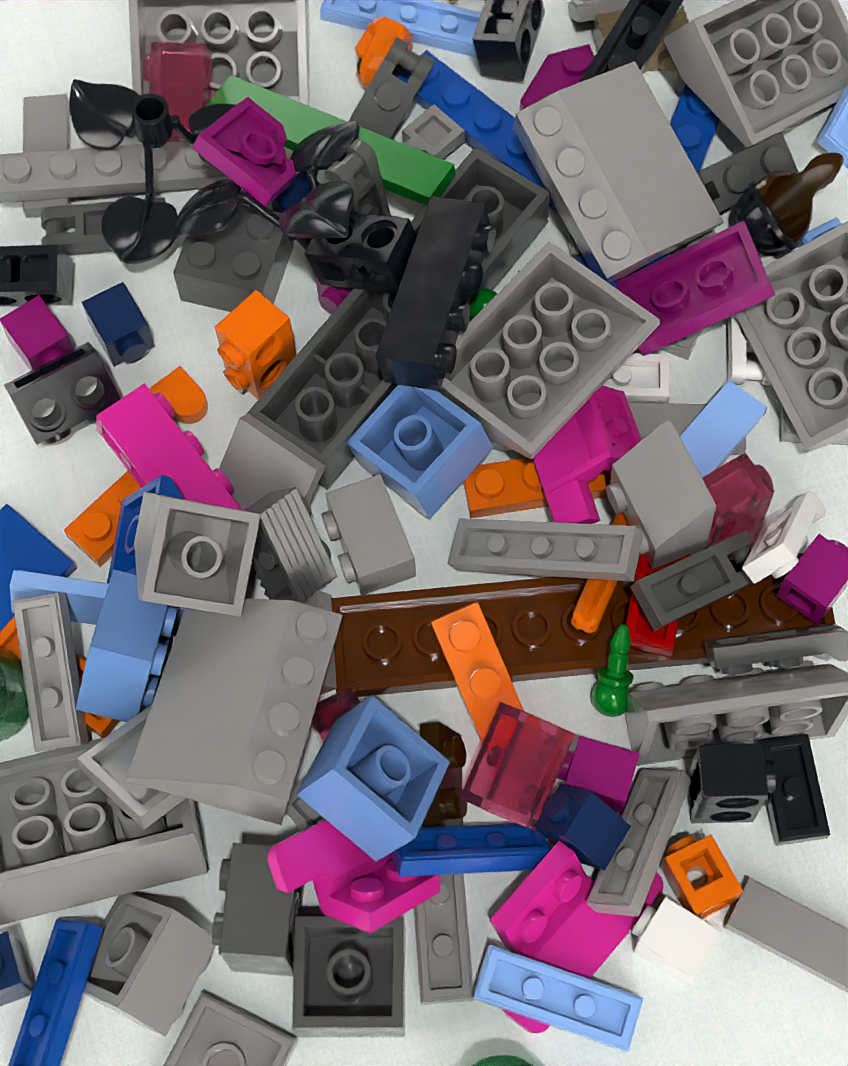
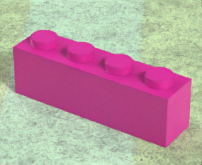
M144 383L96 415V429L140 488L160 475H165L172 478L184 499L240 510L248 508L245 506L241 509L230 494L234 490L224 473L218 468L212 471L201 456L204 454V450L193 433L189 430L183 433L172 419L175 416V412L168 400L160 392L153 395Z

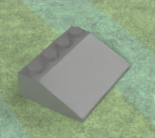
M129 0L132 89L140 96L148 93L162 96L168 103L170 116L176 114L179 118H190L191 114L208 104L230 75L309 106L308 0Z
M734 0L693 19L663 38L682 80L747 148L837 102L848 83V20L838 0Z
M635 61L556 91L515 114L513 130L546 190L550 192V197L590 270L609 284L724 223Z
M848 221L765 266L764 268L775 296L735 314L807 452L848 438Z
M549 241L469 322L464 333L459 332L455 344L457 349L455 367L451 374H445L441 389L438 392L478 420L488 438L533 459L660 325V319Z
M244 598L241 617L185 608L126 781L282 825L343 615L293 600Z
M803 660L804 663L801 665L783 667V670L764 673L762 668H753L752 671L747 673L734 674L733 678L714 680L711 675H700L691 677L683 682L684 685L664 688L663 683L659 682L639 685L634 688V692L627 693V710L624 713L631 750L640 753L637 766L694 758L699 745L752 744L760 740L808 734L809 740L835 737L848 716V672L830 663L814 666L812 661Z
M104 738L88 741L89 744L59 748L0 763V925L206 874L205 855L194 800L186 798L143 830L80 769L77 758Z

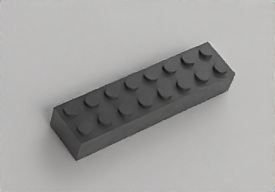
M476 147L457 167L455 177L440 196L441 198L485 203L490 224H494L496 227V239L491 253H485L482 262L483 279L478 292H472L469 306H471L474 298L481 290L485 288L493 290L547 225L550 192ZM426 205L411 221L416 234H418L427 208ZM353 289L246 413V415H252L323 463L326 467L318 484L327 490L355 457L346 442L399 385L384 382L375 357L397 295L396 293Z

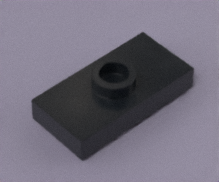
M803 734L757 741V743H764L765 760H773L775 767V791L768 793L767 806L776 846L827 839L831 834L809 735Z

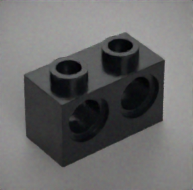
M485 0L472 38L482 76L524 79L545 14L542 0Z
M350 212L348 238H312L304 254L321 285L397 294L417 234L409 218Z
M58 244L0 246V306H21L38 295L46 305L72 304L73 259Z
M89 342L4 384L7 393L36 445L44 441L46 444H51L64 439L71 433V427L86 419L89 422L96 421V415L121 399L98 352ZM87 376L97 378L96 388L91 394L86 396L76 395V385L82 378ZM44 398L55 400L54 409L48 416L39 418L32 415V409L39 400Z
M764 743L707 744L698 746L688 771V776L692 780L689 786L691 824L754 822L762 806L767 805L768 793L775 791L776 784L773 760H765Z

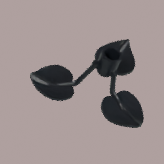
M78 79L73 80L69 97L70 116L75 132L83 143L95 149L111 150L119 146L125 136L128 138L136 136L143 144L145 200L134 196L120 198L108 206L102 217L101 227L105 242L121 262L138 264L151 261L169 249L176 239L173 235V228L178 217L176 208L166 202H153V148L164 146L171 138L174 129L188 144H194L200 133L237 104H211L196 110L189 118L188 124L191 131L189 133L180 123L178 115L170 116L167 101L158 94L148 93L140 96L136 91L122 85L89 83ZM198 153L200 159L211 165L208 160Z
M356 121L344 122L321 128L305 137L296 146L290 159L293 160L296 172L307 171L306 176L311 192L306 198H301L298 203L289 207L281 217H278L250 194L246 192L240 193L242 188L231 179H223L203 187L186 202L176 219L173 228L174 237L177 239L180 235L199 236L216 231L235 216L240 204H247L277 226L284 235H287L290 241L298 239L305 251L312 238H348L349 215L354 201L353 189L346 181H332L318 186L317 175L319 170H327L335 161L341 162L347 156L346 149L358 138V123Z

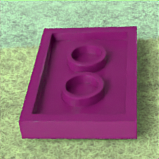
M745 221L616 281L619 291L660 319V325L638 347L643 356L775 296Z

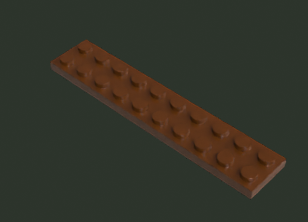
M798 553L797 558L799 559L803 553ZM734 559L729 560L736 573L740 572ZM789 572L779 578H773L770 575L753 586L742 589L678 621L672 657L630 649L628 652L627 670L709 663L706 660L704 640L817 624L776 596L785 576ZM545 577L331 598L332 612L343 615L334 645L337 699L457 687L429 621L475 601L478 602L512 682L598 674L600 668H607L608 656L611 651L610 643L616 630L621 624L626 625L632 595L630 587L634 584V581L617 582L600 624L593 633H586L582 629H576L571 623L574 609L588 580L585 578ZM832 607L818 625L835 624Z

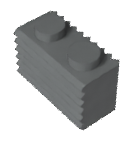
M297 487L269 492L245 509V511L261 514L252 557V569L257 572L256 577L261 580L260 586L265 589L264 595L270 600L305 602L307 598L313 596V593L317 590L319 591V588L324 587L332 578L337 577L330 561L331 553L329 547L320 539L310 518V506L300 496Z

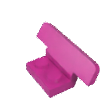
M602 385L533 458L554 522L593 524L601 521L587 482L596 478L603 470L612 472V465L642 440L624 391Z
M326 819L273 845L268 852V863L277 889L290 893L302 885L313 881L322 914L368 933L374 932L440 892V875L399 877L390 854L376 862Z
M558 841L489 921L504 946L512 953L590 979L636 925L647 906H652L661 895L663 880L656 872L639 917L596 913L587 904L595 881L585 874L575 852ZM503 1010L508 1018L529 1033H542L550 1027L544 1023Z

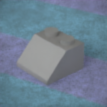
M670 420L658 426L612 465L610 485L606 486L607 496L614 511L617 514L623 512L629 525L636 526L644 534L639 556L645 555L651 569L706 548L717 506L673 422Z
M144 492L134 540L138 599L146 602L241 617L261 514Z
M130 893L119 895L100 926L103 928L83 994L137 1024L166 1037L172 1024L181 1016L185 1001L199 975L207 969L211 961L212 952L216 946L212 945V934L175 909Z

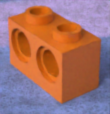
M257 290L252 292L215 326L220 346L217 348V351L224 362L225 370L223 374L225 378L238 391L243 392L246 389L257 399L264 394L296 356L290 318Z

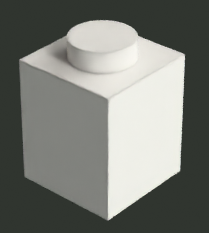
M665 897L658 910L648 905L634 927L632 933L640 937L634 953L689 987L722 932Z

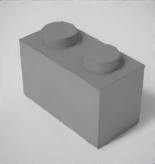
M381 474L325 493L328 511L321 513V517L330 541L337 538L340 540L344 553L337 555L347 583L356 581L360 594L366 595L416 577L415 557Z

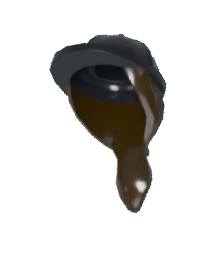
M823 153L813 158L804 170L798 173L775 170L766 174L757 183L752 181L748 184L749 188L743 193L737 203L734 212V224L745 221L758 251L778 252L785 249L793 251L798 247L797 243L802 241L809 230L812 220L814 195L817 191L834 181L844 162L843 155L840 153Z

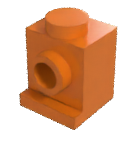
M711 834L699 841L696 840L694 835H690L675 842L666 849L669 856L664 858L661 869L684 909L702 920L737 902L743 889ZM691 871L701 872L706 879V884L701 887L693 886L687 874Z

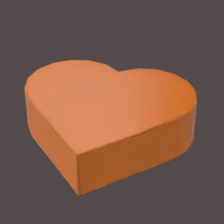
M181 366L150 388L153 395L160 392L168 400L175 412L173 420L178 419L180 422L187 424L196 423L202 420L207 413L208 402L205 393Z

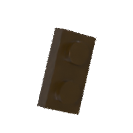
M440 722L420 725V737L450 761L421 826H463V818L467 814L468 805L466 794L462 788V767H464L467 758L462 735Z

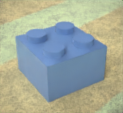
M398 385L346 442L364 469L373 476L381 474L387 487L429 519L493 449L481 423L444 395L435 390Z
M113 569L90 643L76 710L128 722L139 714L141 705L148 707L152 705L159 677L149 674L160 676L169 639L162 638L160 635L170 637L178 608L139 600L137 575Z
M371 695L335 720L296 795L377 862L416 838L450 761Z

